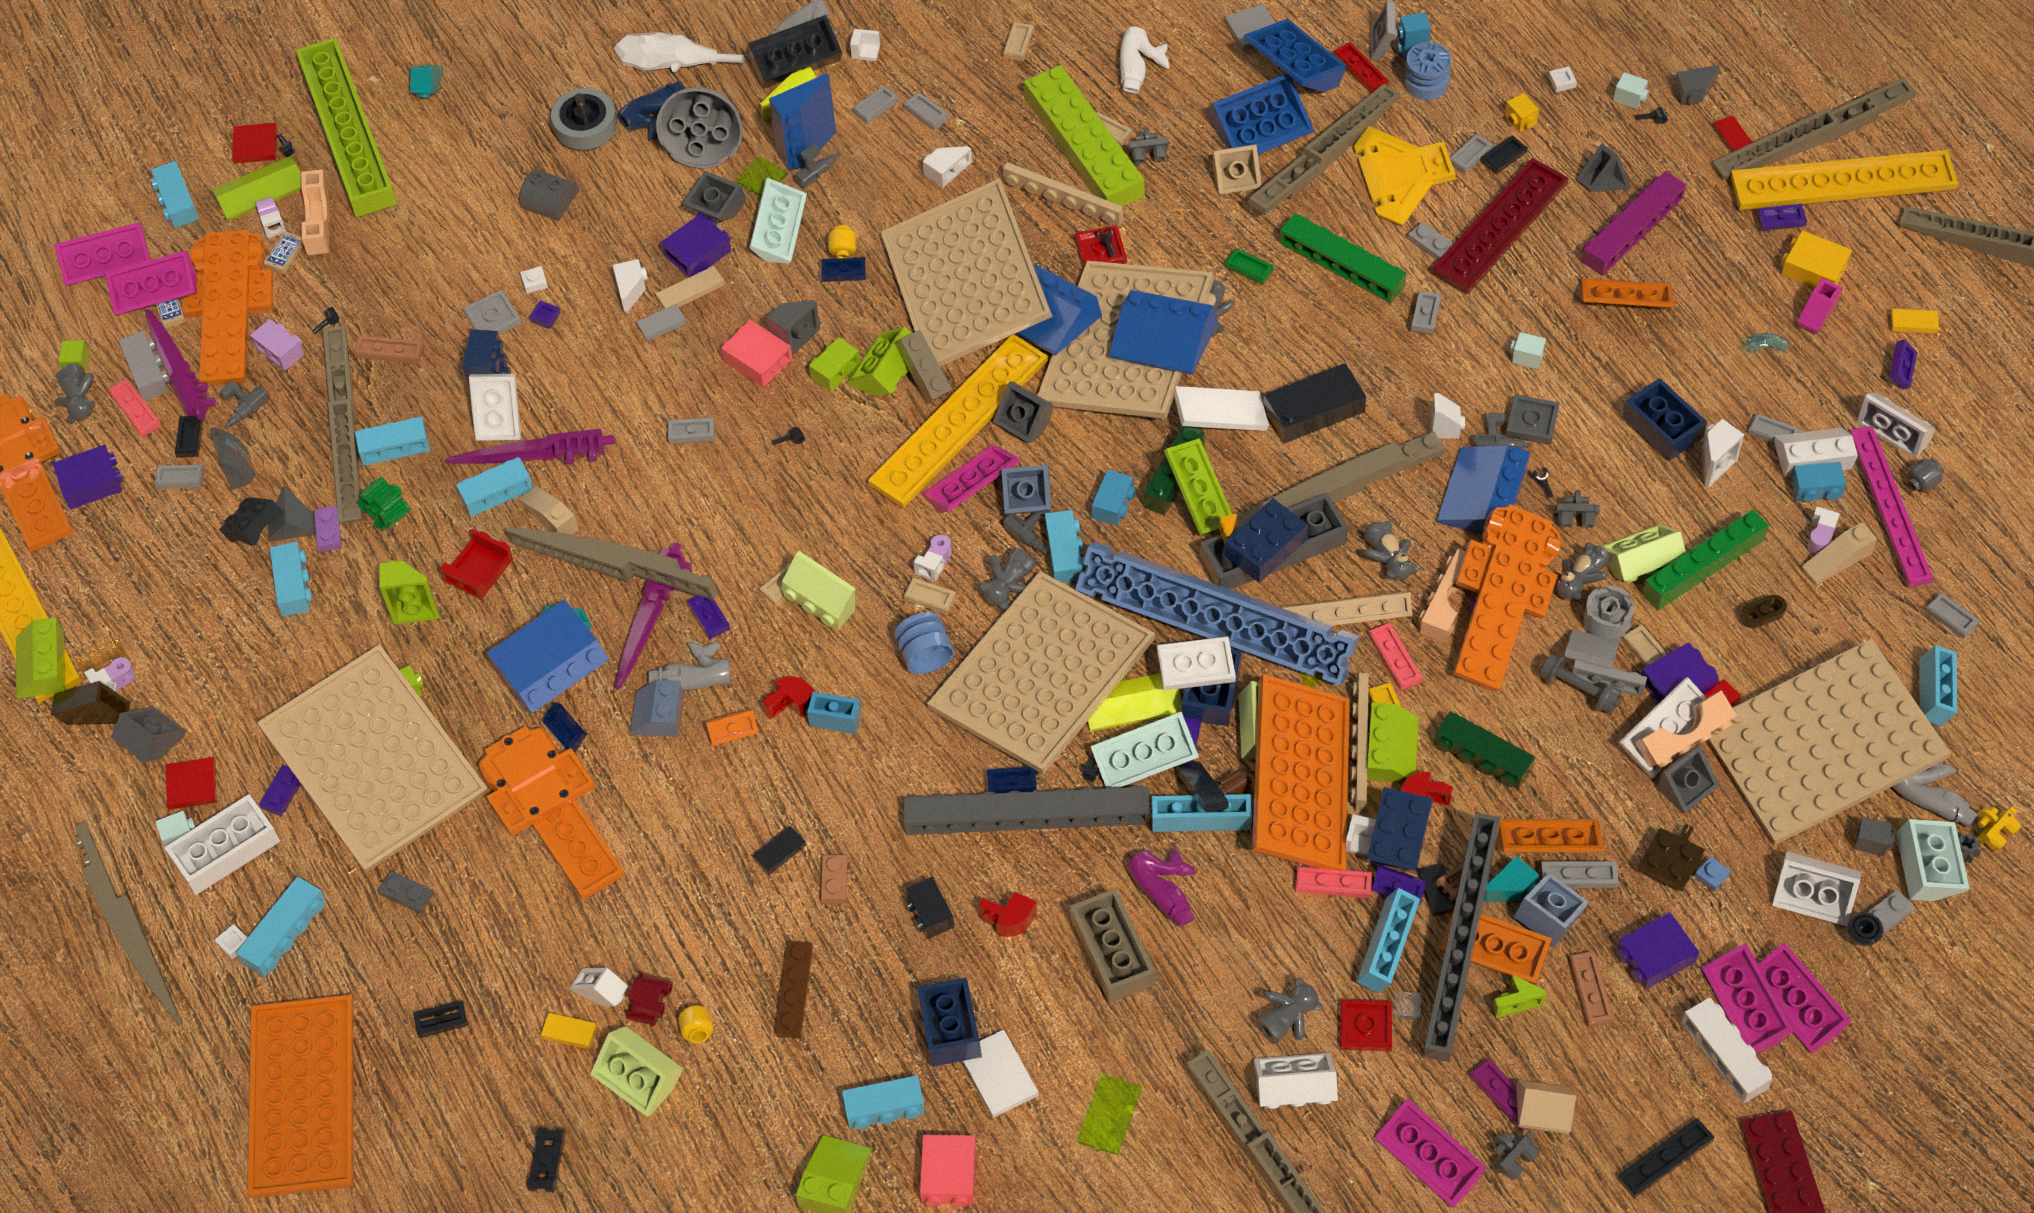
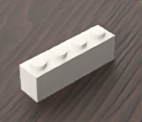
M1708 998L1684 1013L1681 1023L1743 1104L1769 1089L1773 1079L1769 1068L1765 1064L1760 1063L1752 1046L1743 1041L1738 1028L1734 1024H1730L1726 1019L1725 1013L1719 1004H1715L1711 998Z

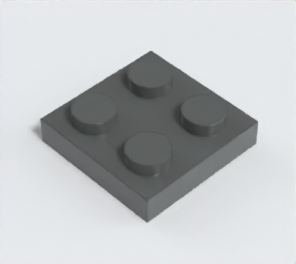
M1514 394L1506 436L1551 444L1560 403Z

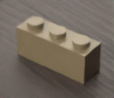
M921 330L900 339L895 344L927 404L952 390Z

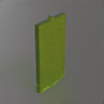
M1102 1074L1077 1142L1095 1148L1097 1152L1102 1150L1118 1156L1142 1091V1086L1127 1082L1124 1078L1117 1079Z

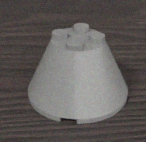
M693 87L674 93L661 106L656 121L657 135L661 145H664L671 153V157L690 167L710 168L720 165L721 162L735 154L742 139V121L737 109L721 92L711 88Z

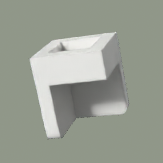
M854 29L850 43L852 59L877 60L880 49L878 31Z
M1353 814L1346 839V852L1368 856L1376 819Z

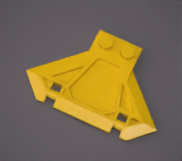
M1368 126L1354 145L1355 152L1363 153L1364 155L1358 158L1372 202H1380V206L1375 207L1376 214L1401 226L1406 223L1432 185L1456 180V174L1444 142L1418 147Z

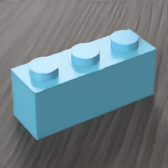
M173 161L151 169L154 178L150 180L154 190L160 191L156 195L160 205L166 206V208L162 209L166 220H171L174 228L199 220L177 162Z
M422 417L409 418L400 422L387 423L382 426L355 431L358 452L363 466L430 451L427 430Z
M519 457L508 460L504 464L485 470L479 475L467 478L461 483L456 484L459 496L470 517L533 489L530 476Z
M1073 510L1045 513V526L1054 579L1062 583L1076 582L1079 579L1080 572L1086 570V565L1083 564L1085 557L1080 558V552H1083L1082 538H1077L1076 534L1080 532L1078 518L1074 519Z
M298 542L270 547L277 605L282 616L310 611L309 602L313 601L310 587L307 588L310 576L308 569L304 568V563H308L305 549L301 550Z
M1935 645L1919 659L1920 709L1930 723L1942 726L1957 713V652Z
M918 1075L842 1091L849 1129L855 1128L860 1130L872 1124H890L896 1119H914L919 1117L920 1114H925Z

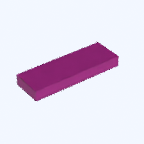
M1487 1059L1473 1070L1469 1077L1521 1132H1524L1527 1128L1518 1127L1517 1087L1490 1059Z

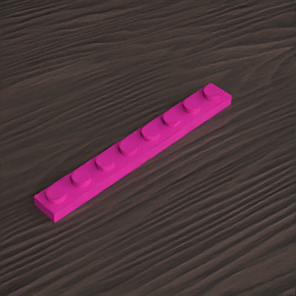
M1873 426L1851 429L1849 433L1853 437L1858 460L1908 587L1932 583L1933 576Z

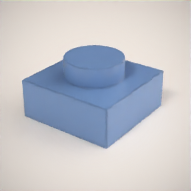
M1711 856L1695 873V878L1715 892L1730 876L1731 871Z

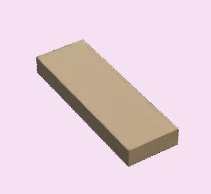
M712 266L656 293V298L663 309L675 304L681 307L724 286L725 283L715 266Z

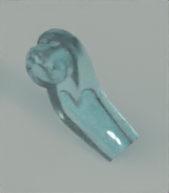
M1771 332L1759 333L1747 339L1746 350L1750 353H1756L1757 349L1772 348L1785 352L1790 341Z

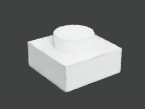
M1570 67L1549 71L1548 77L1555 92L1576 88L1577 81Z
M542 266L520 272L527 294L548 288Z
M233 924L214 941L231 959H234L237 956V950L246 941L247 937Z

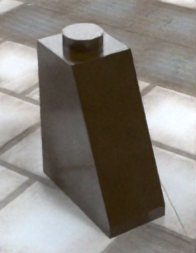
M100 681L55 693L51 715L66 725L116 724L120 713L129 711L130 702Z

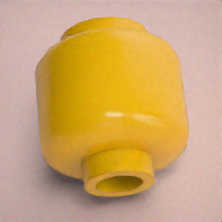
M835 226L829 232L828 250L837 259H848L850 255L856 252V233L849 226Z
M692 1005L680 1013L678 1023L681 1035L685 1040L692 1043H702L713 1033V1022L707 1008Z

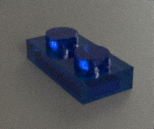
M865 257L822 259V282L866 280Z
M553 703L542 720L567 750L571 748L573 752H576L587 736V733L561 703Z
M1031 767L987 770L988 792L998 794L1011 791L1033 792L1037 790L1036 771Z

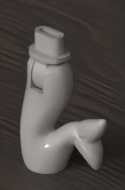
M813 0L782 21L770 35L823 15L829 18L830 12L821 0ZM833 30V32H834V34H835V36H836L837 33H838V31H837V30Z
M695 642L688 643L691 652L698 659L702 667L675 663L665 666V671L662 666L659 667V670L649 671V684L656 680L681 681L683 691L731 684L729 658H712L721 646L719 643H710L704 647Z
M1938 763L1892 786L1909 801L1931 810L1950 821L1956 819L1955 824L1960 822L1969 828L1977 816V812L1969 808L1970 804L1956 792L1943 787L1924 785L1955 773L1956 769L1950 765Z

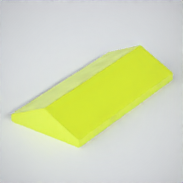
M1161 673L1120 681L1087 721L1090 732L1171 716L1182 712L1179 689L1164 690Z

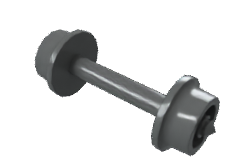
M1551 654L1545 662H1542L1543 667L1540 676L1547 679L1549 685H1553L1558 677L1599 699L1596 710L1599 712L1603 710L1611 714L1620 705L1622 692L1615 688L1614 683H1609L1603 691L1563 669L1567 659L1564 656L1557 657Z

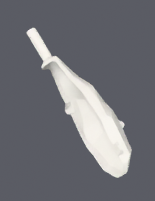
M662 32L627 34L614 47L615 54L623 66L634 67L640 70L671 68L672 72H677L680 67L703 63L715 65L717 62L744 63L745 59L744 55L719 54L715 49L697 44L683 35Z

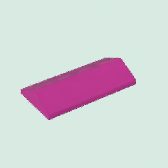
M140 222L54 244L65 286L104 277L107 272L151 260L148 244Z
M182 251L105 273L115 316L197 293V274L188 251Z
M992 444L922 493L923 497L939 513L949 512L1000 476L1002 469L1011 468L1017 464L1019 458Z
M1785 942L1758 964L1790 1021L1794 1033L1812 1054L1833 1041L1852 1022L1849 1016Z
M1747 943L1702 967L1731 1024L1738 1028L1740 1037L1746 1044L1752 1046L1755 1053L1775 1047L1794 1032L1790 1021Z
M1409 1098L1406 1099L1375 1137L1378 1142L1452 1208L1474 1188L1487 1168Z

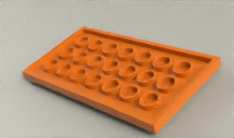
M1265 674L1259 678L1253 851L1324 870H1346L1349 698Z
M343 995L251 1006L248 1143L249 1198L354 1187L353 996Z

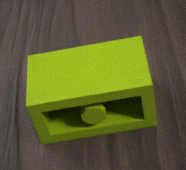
M838 337L826 347L819 357H815L809 365L811 379L832 392L859 365V350Z

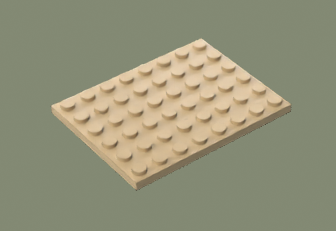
M1000 178L881 232L915 332L921 330L940 367L1053 317Z
M1087 261L1078 287L1097 296L1102 316L1056 356L1052 355L1038 396L1052 403L1053 407L1166 419L1174 398L1175 386H1178L1182 372L1110 358L1109 355L1121 308L1130 290L1206 304L1214 281L1213 272Z
M1040 571L927 703L928 709L1044 775L1155 640V633Z
M1873 639L1733 707L1737 716L1730 720L1732 725L1722 731L1718 729L1710 732L1712 737L1708 739L1713 750L1775 845L1951 756V752Z
M380 644L257 722L264 735L365 873L488 792L486 785Z

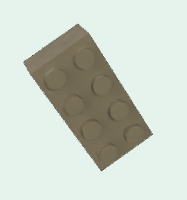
M1116 888L1070 906V920L1109 1003L1156 985V972Z

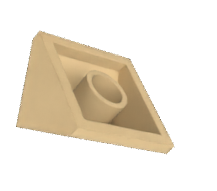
M1256 144L1213 151V174L1219 194L1262 188Z
M1517 1080L1518 1127L1569 1134L1576 1095L1568 1087Z

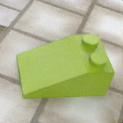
M823 1135L803 1173L797 1190L796 1199L798 1207L818 1213H851L872 1153V1148Z

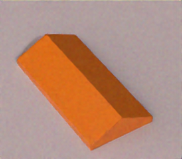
M1582 278L1581 302L1674 308L1672 284Z
M1500 819V847L1503 852H1604L1598 819Z
M1454 911L1439 951L1443 953L1446 951ZM1481 914L1471 962L1508 976L1515 975L1536 985L1552 938Z

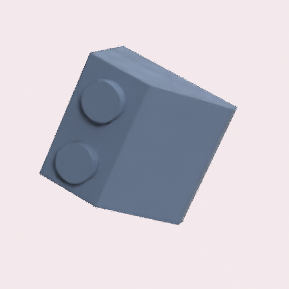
M1048 465L1002 469L1005 515L1051 511V481Z
M656 680L636 691L631 735L678 737L684 698L681 681Z
M1548 873L1524 898L1514 917L1533 932L1552 938L1551 945L1555 947L1569 932L1590 902Z

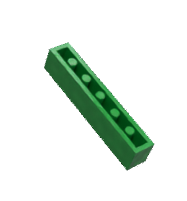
M1295 213L1280 230L1281 245L1390 304L1405 287L1406 272L1401 268L1393 266L1381 257L1374 256L1362 247L1356 246L1345 238L1333 234L1325 227H1320L1306 217Z
M1752 509L1646 579L1642 595L1659 611L1763 542L1769 524Z

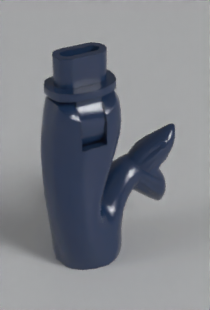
M676 81L673 84L667 83L666 87L661 86L648 94L635 98L617 112L620 123L630 132L640 128H649V140L657 138V119L644 114H658L663 103L671 95L686 88L679 81Z

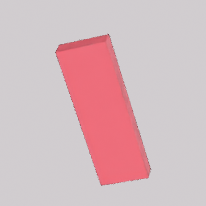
M128 379L108 389L111 397L142 437L162 426Z
M1390 622L1368 631V636L1400 691L1422 682L1421 674Z
M1297 866L1296 892L1370 898L1372 872L1324 870Z

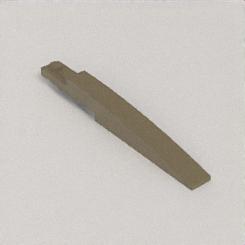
M1903 77L1833 111L1826 108L1713 161V165L1723 179L1730 178L1732 170L1764 167L1868 125L1877 120L1878 114L1915 98L1916 91L1906 78Z
M1386 84L1381 85L1304 148L1303 155L1249 197L1248 205L1266 215L1285 198L1289 197L1292 199L1356 142L1368 126L1371 127L1400 98L1401 94Z
M1907 206L1904 209L1900 226L1948 243L2034 267V232Z
M343 325L323 328L329 392L328 408L339 524L362 521V511L356 503L360 499L361 481L359 452L355 435L357 423L353 376L350 368L347 329Z
M1435 432L1399 446L1394 442L1328 470L1273 498L1284 507L1289 508L1327 493L1332 502L1335 503L1364 491V486L1445 454L1446 448ZM1271 499L1237 516L1236 528L1241 527Z
M508 527L506 529V533L513 545L630 582L633 575L711 600H715L718 595L714 581L710 577L693 574L687 569L681 570L677 559L622 544L577 535Z
M85 822L76 825L75 827L79 835L75 836L79 848L81 850L85 848L87 853L83 855L87 866L82 868L107 922L154 996L178 1026L183 1024L132 903L126 894L118 898L92 834Z
M1209 1049L1187 1062L1186 1066L1215 1106V1112L1288 1213H1326L1273 1136L1262 1127Z

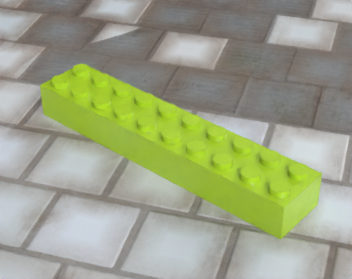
M337 38L296 49L300 65L355 217L357 218L397 205L391 183Z

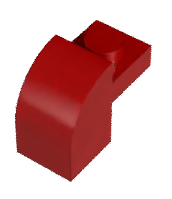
M788 676L774 682L776 692L768 694L764 701H762L764 714L770 720L788 706L802 718L807 714L813 692L817 691L805 680L799 677Z
M1431 772L1415 773L1408 777L1402 786L1401 791L1433 798V803L1450 806L1453 786L1441 781H1430Z
M1015 891L1006 907L982 898L978 906L979 917L988 924H996L997 935L1003 937H1013L1023 933L1028 929L1037 914V901Z

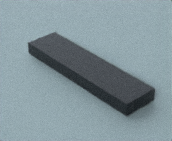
M1200 761L1177 765L1178 775L1205 812L1229 809L1228 799Z
M1696 1118L1620 1173L1617 1180L1635 1199L1713 1142L1715 1137Z

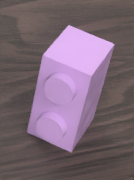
M271 319L250 335L255 349L284 371L304 355L301 347L302 341L296 335H290L282 324H276Z

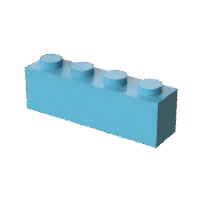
M1251 794L1225 795L1229 801V809L1205 812L1193 795L1152 796L1153 832L1251 830Z
M297 876L237 950L236 955L240 963L264 978L269 972L273 971L282 955L292 948L294 940L298 935L307 929L311 919L323 909L326 900L321 890Z
M1397 888L1386 897L1358 975L1357 983L1377 993L1391 984L1420 901L1419 898L1400 888Z

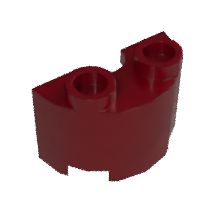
M640 973V978L636 977L634 979L628 999H632L629 1010L626 1011L627 1019L656 1026L658 1018H662L665 1010V1003H662V1000L666 995L669 996L671 994L673 981Z

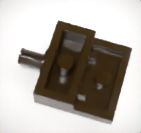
M1688 824L1684 825L1679 835L1659 827L1637 870L1683 892L1700 864L1705 849L1688 840L1694 831L1692 826L1688 829Z

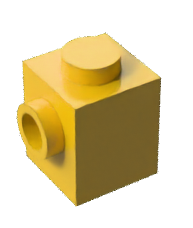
M1525 93L1506 102L1505 117L1509 124L1514 126L1519 132L1527 128L1530 129L1537 124L1539 108Z

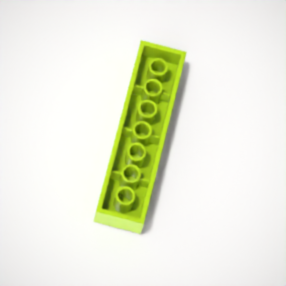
M1062 65L1024 81V98L1094 196L1120 206L1145 197L1144 178Z

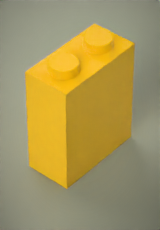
M1802 230L1798 238H1793L1789 247L1790 253H1785L1781 261V265L1784 266L1782 275L1813 288H1816L1822 278L1837 285L1849 264L1852 250Z

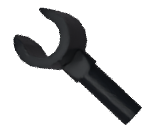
M1658 107L1654 112L1637 114L1636 119L1656 118L1658 124H1664L1668 121V114L1663 107Z
M278 134L277 137L283 144L279 149L287 158L294 154L295 150L292 148L291 141L287 142L282 134Z
M1107 227L1108 233L1106 234L1102 233L1101 229H1099L1100 242L1107 246L1110 256L1115 257L1116 254L1111 242L1112 229Z
M333 307L327 308L324 311L326 318L311 330L314 334L318 333L328 324L335 325L339 322V316Z
M793 427L790 429L789 434L773 439L772 443L776 445L793 440L795 444H801L805 441V437L800 428Z
M1541 467L1544 472L1542 478L1534 470L1532 473L1534 479L1541 482L1548 498L1553 497L1547 480L1549 475L1548 469Z
M1093 752L1088 764L1086 763L1083 768V778L1094 782L1099 773V769L1094 767L1096 759Z

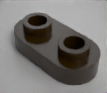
M1779 595L1766 596L1746 604L1741 612V621L1750 628L1763 626L1782 618L1785 615L1787 603Z

